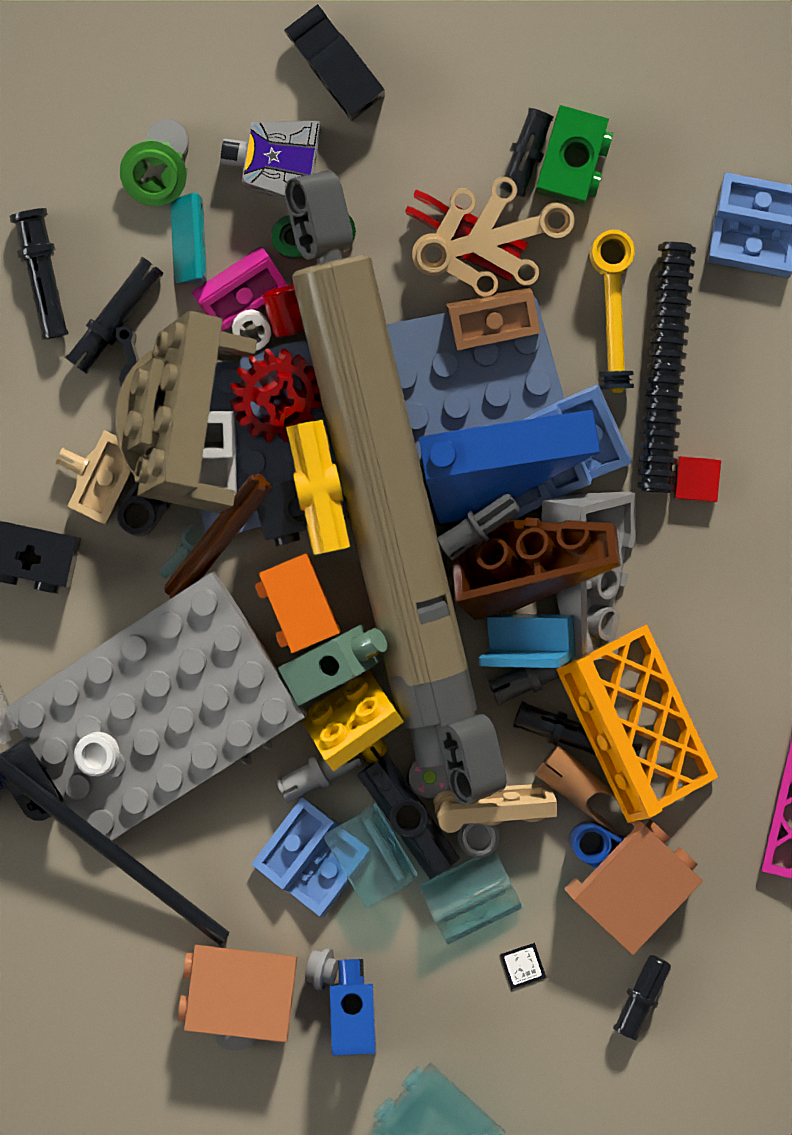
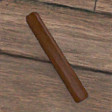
M263 475L249 476L235 494L233 507L220 513L164 586V592L170 596V599L203 578L271 492L272 486Z

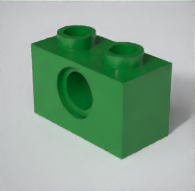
M560 105L534 193L580 206L585 204L587 196L595 198L602 173L595 171L598 156L607 157L614 133L606 130L609 118ZM578 147L586 153L587 163L581 167H572L565 161L564 152L568 148Z

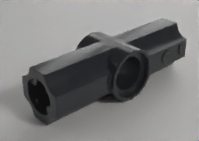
M385 754L357 774L362 784L390 822L392 829L403 840L430 880L443 873L460 859L457 852L426 810L424 803L416 796L388 754ZM411 805L419 810L421 818L417 825L404 827L398 823L396 814L401 807Z

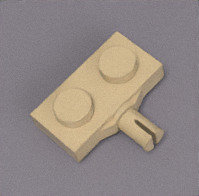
M104 430L95 449L86 458L63 447L59 454L73 460L74 463L57 457L55 464H59L78 474L76 489L67 507L107 525L132 472L122 456L117 436Z

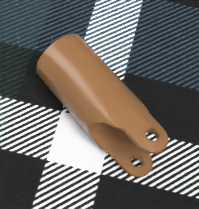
M559 745L555 746L548 754L549 757H546L538 767L535 775L595 822L608 830H612V825L595 812L588 801L589 797L595 793L608 794L617 800L611 786Z

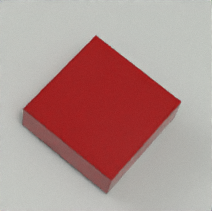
M678 456L674 499L718 502L721 460Z

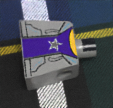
M252 122L248 142L223 139L220 164L244 167L242 177L244 187L285 200V186L289 179L315 172L321 132L320 122Z

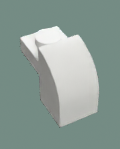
M209 411L199 483L231 489L236 494L237 433L234 411Z

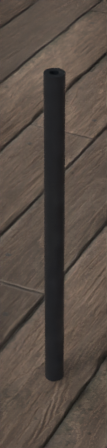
M0 755L1 778L218 945H221L229 935V931Z

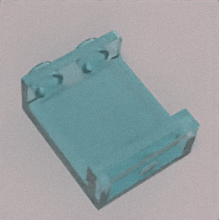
M431 1062L423 1070L419 1066L413 1069L401 1085L405 1090L395 1101L390 1097L387 1098L373 1114V1117L376 1119V1122L373 1124V1132L376 1135H506L505 1130Z

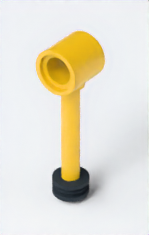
M607 230L601 233L592 242L589 249L590 263L600 275H604L608 372H599L600 377H604V380H601L604 382V385H600V389H609L612 393H622L626 388H634V383H630V380L633 379L629 378L630 375H634L633 371H625L621 274H625V269L632 263L635 247L632 239L620 230ZM613 241L620 245L623 256L619 263L609 264L603 260L600 253L603 243Z

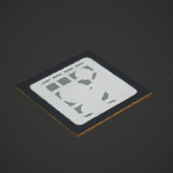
M535 942L500 954L511 990L547 978Z

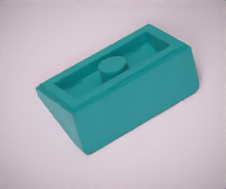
M190 193L178 197L170 203L174 280L177 284L205 283V280H207L203 199L198 193Z

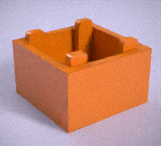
M309 553L259 573L261 582L256 583L255 588L260 598L269 597L282 629L275 634L280 647L288 645L291 653L341 632Z

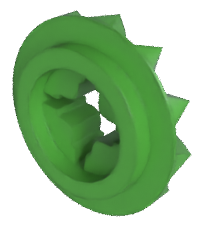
M150 138L138 144L134 143L121 160L120 179L122 185L132 198L142 204L149 206L169 204L180 196L186 186L188 168L185 167L182 160V153L176 152L171 148L168 141L161 143ZM148 162L154 167L159 164L161 166L166 164L160 175L162 180L159 181L156 176L141 180L148 169Z

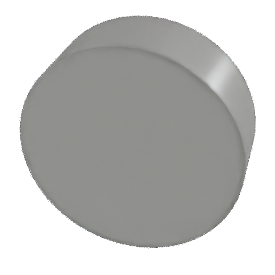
M161 119L152 124L147 131L146 140L151 138L153 141L161 143L168 141L171 148L176 152L182 153V158L186 154L189 147V137L185 128L179 122L172 119Z

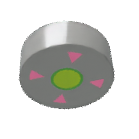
M416 760L412 763L408 778L410 786L416 794L424 798H434L439 792L448 789L449 781L445 765L421 768L418 767Z

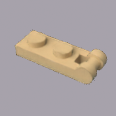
M547 783L506 786L502 792L467 805L461 804L454 797L451 790L439 792L433 799V807L437 814L439 826L443 831L449 833L458 831L463 824L481 823L493 826L503 821L523 820L526 822H539L544 818L557 817V800L552 788Z

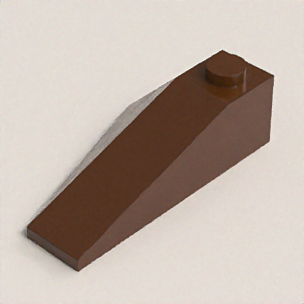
M525 518V521L508 520L488 534L490 540L487 542L484 539L452 560L455 601L474 620L518 610L621 566L617 528L614 523L565 520L563 523L541 522L539 518ZM461 522L449 525V530H451Z

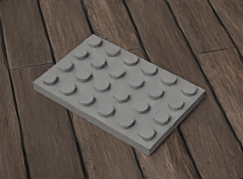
M216 571L209 573L5 707L23 737L29 738V745L39 761L47 767L45 771L69 808L110 840H114L308 715L302 704L298 706L278 667ZM93 732H104L113 737L120 751L117 765L102 776H90L83 773L78 768L74 758L77 743L83 737Z

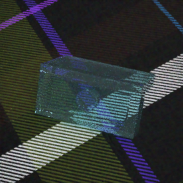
M376 802L362 809L353 818L324 835L326 843L365 907H370L408 886L418 875Z
M496 851L484 858H473L420 885L421 892L432 917L447 945L523 908Z

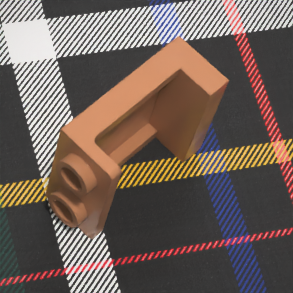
M651 819L646 825L641 821L631 822L630 824L634 826L633 830L583 883L575 877L564 888L578 905L632 955L640 949L703 882L693 872V869L698 864L680 847L675 852H672L664 844L669 836Z
M195 945L194 953H186L183 978L190 979L189 995H181L178 1021L185 1022L184 1031L288 1042L298 957Z

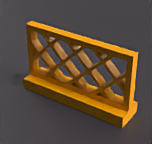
M647 624L576 660L556 668L627 823L649 819L662 812L664 807L718 778ZM639 639L645 652L642 665L626 659L630 642ZM619 648L618 654L612 653L614 650ZM602 657L615 663L610 682L600 678L593 661ZM624 667L640 674L635 693L619 687ZM649 678L659 682L663 694L660 704L644 697ZM617 695L633 702L628 721L619 718L614 708ZM642 706L658 712L653 732L637 725ZM667 717L676 720L681 729L678 742L662 736ZM635 734L651 740L646 760L638 757L632 747ZM660 744L675 750L671 770L655 764ZM685 755L695 759L702 774L701 776L692 780L680 774ZM653 772L669 779L665 795L659 799L656 798L650 785ZM678 783L683 784V786L677 788Z

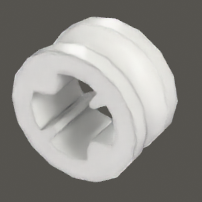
M252 309L244 310L233 320L232 333L241 336L240 329L245 330L244 323L252 320L255 326L262 325L263 331H257L259 337L256 339V351L260 350L270 340L271 328L265 315L259 311Z

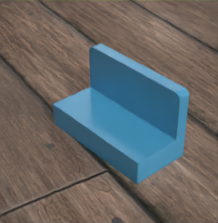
M499 614L487 617L489 651L479 657V666L561 667L576 656L573 615Z

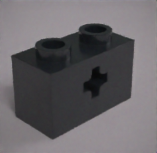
M0 521V582L17 585L18 578L35 581L33 589L55 594L59 593L60 586L71 587L81 538ZM32 546H34L35 554L42 556L41 563L32 564L31 569H27L28 562L21 560L22 552H30Z

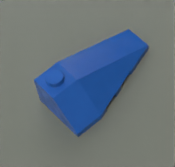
M593 410L467 428L419 437L425 478L439 524L465 520L468 518V512L472 511L476 514L504 494H510L513 498L519 497L541 483L600 453Z

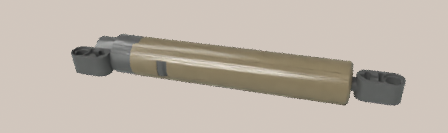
M323 171L294 177L286 183L285 200L295 242L301 255L310 260L316 258L317 265L295 271L292 275V280L375 626L384 634L387 641V650L382 655L395 709L404 721L399 726L403 729H409L418 767L428 768L445 765L449 785L454 797L461 804L467 805L502 792L506 788V772L494 725L486 715H475L477 705L372 260L366 255L342 259L341 252H346L352 245L353 233L343 189L337 175L332 171Z

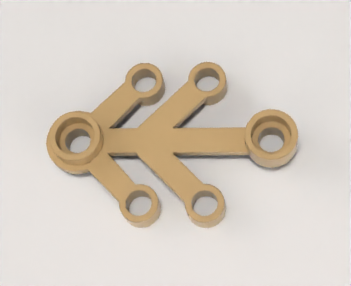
M499 177L492 183V195L468 236L451 240L464 214L473 211L476 205L474 194L469 189L459 188L452 193L450 197L451 206L436 233L425 234L415 242L412 249V259L416 268L423 274L437 276L448 272L471 285L478 295L489 297L498 288V280L495 274L488 270L478 272L456 257L474 252L513 274L518 283L531 285L539 277V268L536 263L530 259H519L497 245L544 232L553 238L564 237L573 229L574 215L566 205L556 202L545 206L539 216L493 228L505 205L512 201L517 194V186L511 178ZM501 182H508L512 186V192L506 198H501L496 194V187ZM461 193L468 194L471 198V204L466 209H459L455 206V198ZM557 211L563 214L564 222L560 227L555 228L549 225L548 218L551 213ZM431 246L438 247L441 250L440 259L435 262L428 261L425 257L427 248ZM524 264L531 265L534 268V275L528 280H523L518 275L519 268ZM482 276H489L493 279V286L488 291H481L477 287V282Z

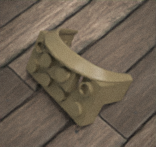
M188 311L157 334L154 349L136 362L121 386L115 410L116 436L122 456L134 474L135 482L139 483L137 496L197 508L216 514L233 507L235 491L199 483L216 362L220 360L239 363L243 356L250 357L252 355L254 357L257 340L221 331L223 318ZM161 383V389L166 390L164 406L159 407L154 422V403L158 387ZM155 447L151 454L146 455V450Z

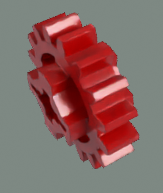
M282 348L278 358H275L269 349H265L264 360L260 362L252 355L248 357L251 365L248 371L243 368H237L236 372L242 378L241 383L230 384L229 388L238 397L230 400L229 404L234 411H240L235 416V419L241 426L247 425L246 430L252 437H256L261 432L264 440L271 443L274 435L278 434L283 442H288L286 427L301 424L304 421H316L310 412L312 408H322V402L314 396V394L320 392L317 380H313L316 377L314 368L311 365L306 366L307 361L300 354H297L292 359L289 351ZM292 373L299 377L302 390L293 386L294 379L291 377ZM280 389L283 391L282 396H281V395H278L279 392H280ZM271 396H275L273 402L270 400ZM250 401L260 406L261 418L253 413Z

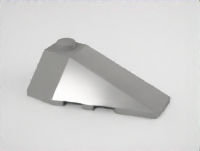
M569 493L542 500L541 522L563 523L565 520L614 523L617 528L621 566L555 593L560 614L573 615L576 656L572 658V661L615 640L619 621V613L614 609L619 586L625 587L628 573L622 572L626 549L634 547L636 538V493ZM602 657L593 661L596 669L610 665V661Z

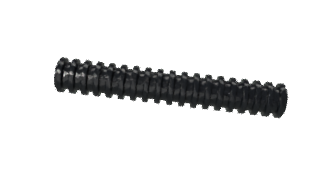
M663 242L658 245V251L662 252L661 257L657 258V264L661 266L660 270H657L655 277L659 278V283L654 285V290L658 291V297L653 298V303L657 305V310L652 311V317L656 318V322L651 324V330L655 331L654 336L650 337V343L654 345L653 350H649L648 356L652 357V363L647 365V369L651 370V376L646 377V382L650 383V389L645 390V396L649 397V401L644 403V409L648 410L647 416H643V422L647 424L646 429H642L641 435L645 436V442L640 444V448L644 449V455L639 456V461L643 462V469H638V475H642V481L637 482V488L647 492L670 493V491H675V485L671 484V478L676 477V472L672 471V467L677 464V459L673 458L674 452L678 451L679 447L674 444L675 439L680 436V433L676 431V425L681 424V419L677 418V412L682 411V406L678 405V399L683 398V393L679 392V387L684 385V379H681L680 376L681 373L685 372L686 368L682 365V360L686 359L687 353L683 352V346L688 345V340L684 339V333L689 332V327L685 325V320L690 319V313L686 312V308L691 306V300L687 299L688 294L692 293V287L688 285L689 281L693 280L694 274L690 273V267L695 266V261L691 259V254L696 253V247L683 242Z

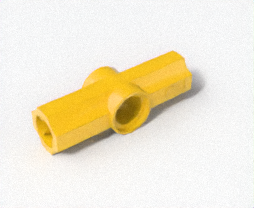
M323 419L286 427L296 471L293 473L298 501L301 511L304 510L307 531L314 555L350 547L341 502H343L341 485L336 464H332L330 447Z

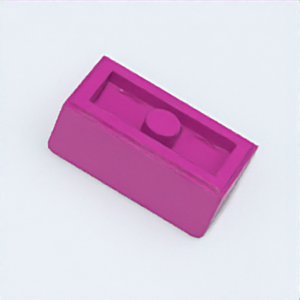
M259 247L196 288L192 294L206 315L223 318L221 331L225 332L232 327L233 320L239 313L244 310H258L264 306L262 295L265 292L287 286V283L264 248Z

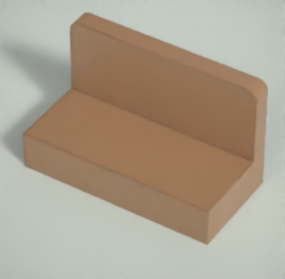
M529 286L495 292L489 297L476 296L446 303L457 351L541 333L533 291Z

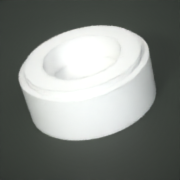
M93 732L86 735L77 743L74 751V758L78 768L90 776H102L108 773L117 765L120 756L117 742L113 737L104 732Z

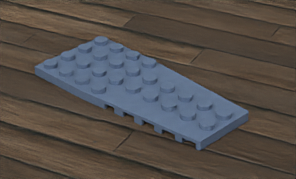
M535 296L534 301L541 333L458 351L456 350L448 312L387 324L422 473H424L419 437L520 421L564 399ZM307 340L268 348L275 358H278L282 348L289 351L292 359L297 354H300L307 361L306 366L311 365L313 367ZM264 350L255 352L254 357L259 362L264 360ZM243 356L239 363L227 361L216 363L209 411H234L229 401L238 397V395L234 394L229 387L231 383H241L242 378L236 372L237 368H243L247 371L251 368L248 357ZM292 373L291 377L294 379L293 386L302 390L299 377ZM280 389V392H279L278 395H281V396H282L283 391ZM320 393L314 394L321 401ZM275 396L270 397L271 402H273ZM250 401L253 413L261 418L260 406ZM323 406L317 409L312 408L310 413L315 417L316 421L323 419L330 447L332 464H336L337 468ZM234 411L235 416H236V415L238 414V412H240V411ZM235 419L237 433V492L251 475L261 474L271 485L293 480V473L296 471L289 440L288 442H283L279 435L275 434L271 443H268L262 437L261 432L256 437H252L246 430L247 425L241 426ZM339 476V481H340V485H341L343 500H344V502H346V501H345V497H344V493H343V488H342L340 476ZM298 497L291 500L288 506L290 516L295 518L305 515L304 510L301 511ZM200 509L205 531L210 528L220 513L216 514ZM257 509L238 533L261 527Z

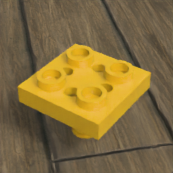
M369 669L345 682L341 688L324 700L313 704L307 711L308 715L301 719L322 757L333 772L359 753L362 754L366 762L377 761V757L371 751L370 747L372 746L383 757L388 747L381 738L404 722Z

